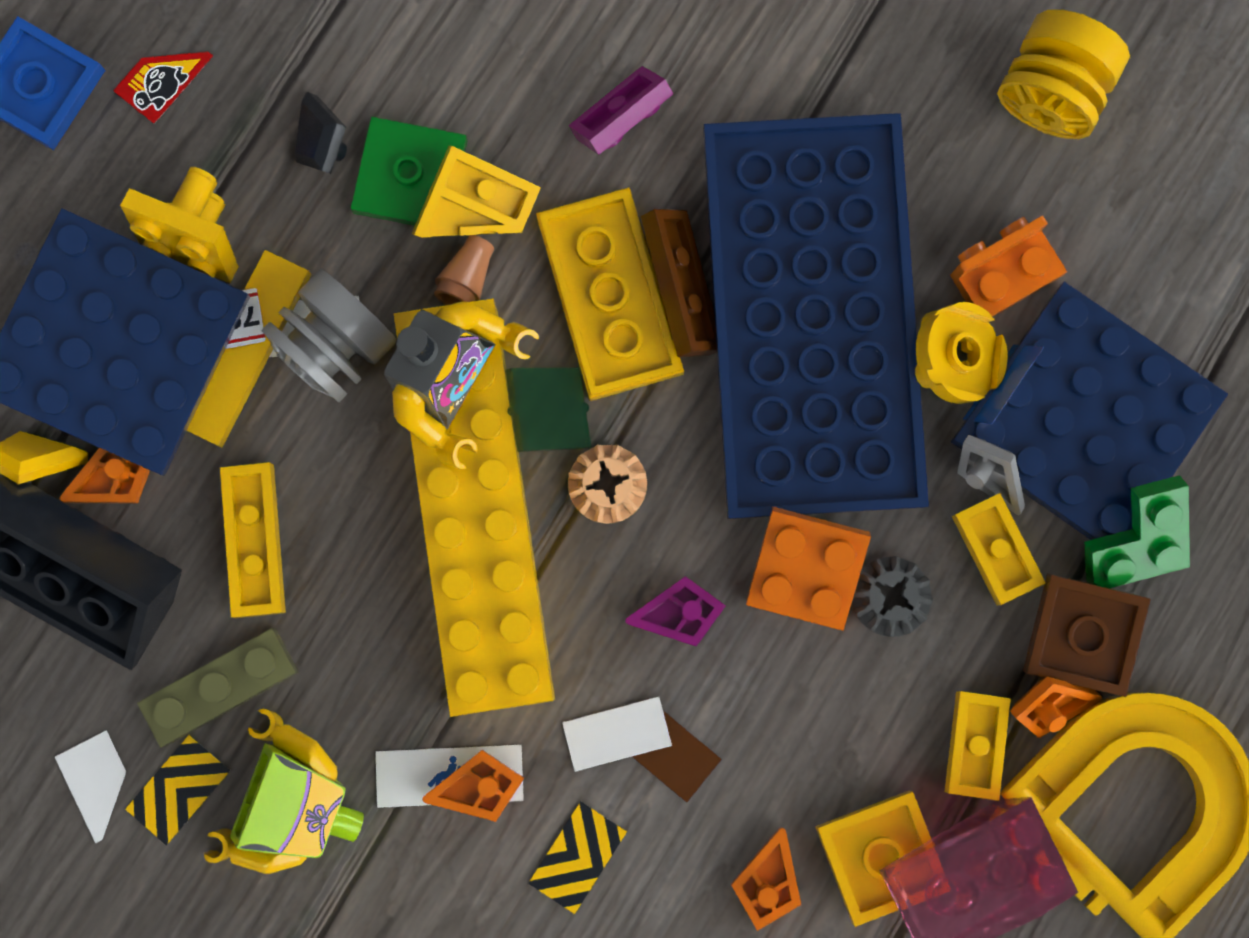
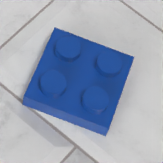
M17 16L0 42V120L54 151L106 70L97 61Z

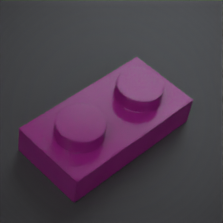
M641 66L568 126L579 142L600 155L604 150L616 146L622 140L624 134L642 119L654 115L659 110L661 104L673 95V92L666 79Z

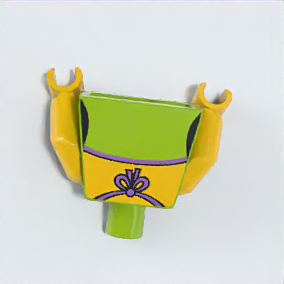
M259 709L258 712L269 717L270 727L263 734L254 728L248 727V733L256 739L273 741V745L264 744L233 829H219L207 834L209 837H216L222 842V853L210 850L204 852V858L209 863H218L230 858L231 863L264 874H272L299 866L307 857L320 858L330 835L354 842L361 831L364 814L363 812L341 806L346 788L337 780V766L320 744L291 725H283V720L277 713L267 709Z

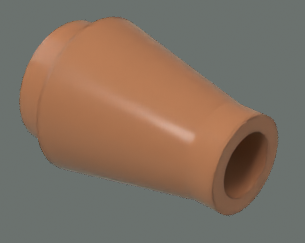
M469 235L461 249L435 279L437 288L434 295L445 305L464 301H479L490 257L494 251L493 245L479 236Z

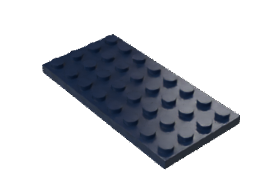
M901 113L704 124L703 138L727 519L769 517L772 506L804 515L929 507L921 389L915 376L917 333Z

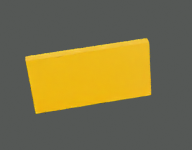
M630 187L536 213L589 401L684 375L681 359L677 356L676 348L671 338L663 299L658 289V281Z

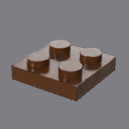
M1047 573L1046 584L1043 587L1023 671L1028 674L1044 678L1051 677L1073 685L1127 697L1151 599Z

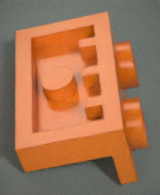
M1040 216L1028 223L1025 217H1022L999 232L1002 237L1001 240L989 247L981 241L958 256L961 263L950 274V277L966 302L979 305L994 317L1067 273L1066 268L1042 232L1048 225L1044 216Z

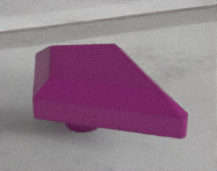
M685 576L627 617L625 622L630 626L697 647L726 605Z

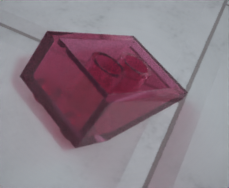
M1031 797L999 799V801L993 802L879 870L912 938H995L1041 917L1078 893Z

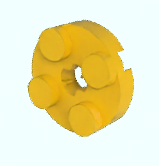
M958 302L924 315L916 340L917 365L915 368L916 379L922 387L931 388L938 397L945 401L963 404L985 398L989 390L996 389L1000 385L1007 369L1008 351L1004 336H996L994 328L989 323L995 321L990 313L979 305L969 302ZM959 341L961 342V350L967 353V361L961 362L957 356Z

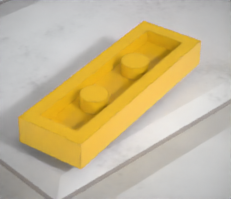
M267 462L220 467L231 618L286 613L274 464Z

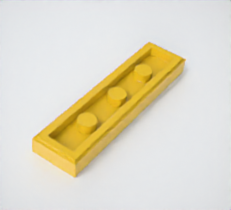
M264 250L244 290L257 289L263 327L271 322L282 332L287 321L279 314V311L283 307L294 310L300 298L298 292L309 281L312 274L309 270L267 250ZM266 335L265 342L225 349L188 426V432L223 448L273 351V347Z

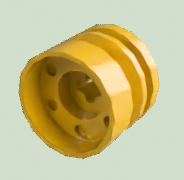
M1064 9L1043 11L1036 15L1020 47L1021 56L1014 58L1008 75H1005L997 95L1001 104L1011 115L1045 134L1064 139L1088 137L1095 128L1099 115L1108 102L1106 94L1113 91L1130 58L1128 46L1116 32L1084 14Z

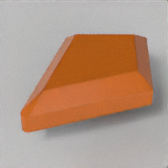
M98 448L59 499L64 503L138 504L150 470L102 448Z
M1045 677L1020 698L1010 712L1034 735L1041 738L1049 732H1058L1063 729L1067 721L1100 702L1102 696L1094 689Z
M481 750L428 792L422 800L427 804L496 822L525 777L486 751Z
M780 827L731 883L732 888L757 931L801 905L787 833L783 827Z

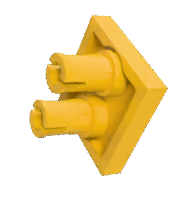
M190 167L171 203H164L129 188L120 206L139 244L213 278L231 283L239 266L224 227L216 224L221 212L225 208V204L221 197L213 193L217 186L213 175L200 168Z

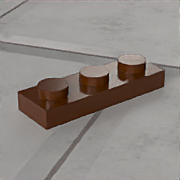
M653 209L642 215L641 220L677 356H709L717 353L714 310L687 210Z

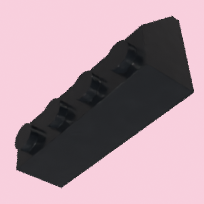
M3 476L0 479V596L125 668L132 670L138 664L174 602L182 569L171 564L165 558L157 556L132 542L124 535L86 516L80 510L72 508L47 494L37 486L28 482L17 484Z

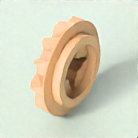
M596 445L580 454L573 464L568 477V491L574 506L586 518L598 523H617L632 516L643 503L647 491V476L635 454L619 445ZM600 464H605L606 470H609L612 477L620 476V478L628 476L629 478L622 481V484L615 486V504L610 503V499L606 497L604 490H586V487L593 486V483L600 480Z

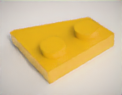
M448 146L412 235L423 238L522 233L541 187L456 147Z

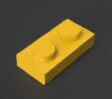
M1000 493L952 516L996 606L1003 605L1046 584Z
M956 691L944 792L999 801L1011 698Z

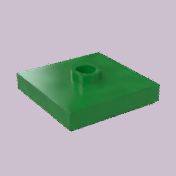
M371 117L351 205L352 213L415 226L448 146L456 147L465 152L468 142L467 135Z

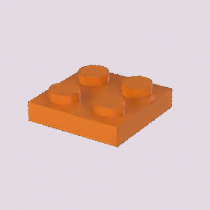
M772 506L746 598V605L844 631L870 543V532Z

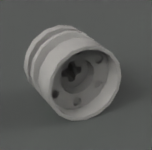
M321 268L298 292L302 301L311 311L304 319L292 310L283 307L279 314L295 329L286 336L269 322L261 331L267 336L277 354L276 356L313 390L315 389L333 397L339 403L347 393L332 377L340 370L353 383L357 384L361 377L349 359L356 353L375 365L394 346L397 339L353 294Z

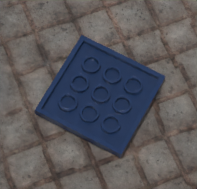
M61 208L0 332V403L165 476L250 299V295Z
M1064 281L1056 289L1007 362L1006 372L1024 345L1044 347L992 425L974 422V419L995 390L992 389L985 395V398L979 401L970 416L955 434L951 443L962 450L964 441L970 435L1012 452L1016 457L1022 492L1084 536L1093 540L1132 529L1131 488L1173 477L1228 396V393Z

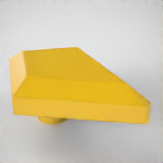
M18 431L0 442V474L17 484L81 466L88 462V452L23 431Z

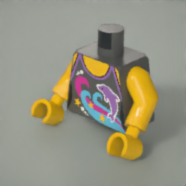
M465 301L442 307L436 315L421 309L415 315L410 326L403 329L398 335L397 349L385 368L384 376L393 389V413L395 419L429 447L436 445V454L440 462L456 468L466 469L467 467L458 461V449L461 447L476 453L478 450L477 445L471 439L454 434H446L445 430H448L495 346L493 342L499 339L502 349L520 359L530 358L529 355L519 351V341L524 335L539 339L538 334L534 330L516 322L508 323L505 326L503 318Z

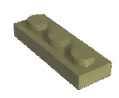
M271 628L141 700L137 704L157 743L162 748L299 673L277 630Z

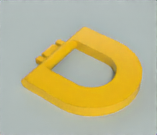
M1127 693V697L1116 695L1101 700L1073 717L1000 793L1047 841L1039 850L1037 849L1035 856L1044 865H1047L1057 854L1059 855L1058 861L1049 869L1057 879L1080 901L1093 890L1094 895L1084 906L1093 915L1097 916L1109 904L1141 938H1174L1231 879L1249 851V760L1235 736L1215 716L1189 701L1174 696L1154 693ZM1154 747L1169 753L1185 767L1194 785L1196 809L1193 821L1184 836L1130 890L1059 817L1118 757L1137 748Z

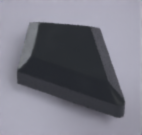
M310 92L305 93L301 102L295 148L296 162L331 174L335 161L343 160L347 152V146L342 142L346 126L317 95Z

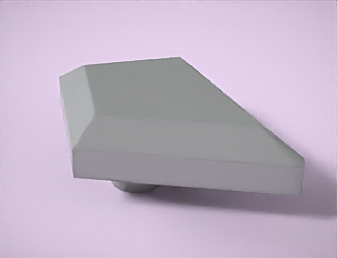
M968 435L963 443L957 474L965 478L971 487L982 490L990 497L1000 493L1008 509L1016 515H1020L1025 507L1015 455L985 440Z

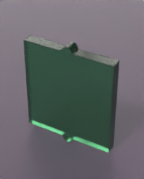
M579 367L510 368L505 370L511 405L508 407L507 412L513 419L517 452L575 450L592 447L586 413L589 411V405L584 400Z

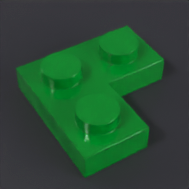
M1180 475L1131 488L1132 529L1084 542L1087 583L1114 588L1190 567L1189 485Z

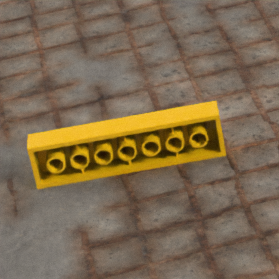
M494 298L469 302L498 316ZM445 306L426 308L423 310L436 315L438 311ZM421 309L393 313L397 338L403 329L410 326L415 315ZM499 339L493 342L495 346L448 430H445L446 434H454L471 439L477 445L478 450L476 453L461 447L458 449V461L467 468L460 469L440 462L436 454L437 446L429 447L410 432L450 717L555 700L504 351L499 344Z

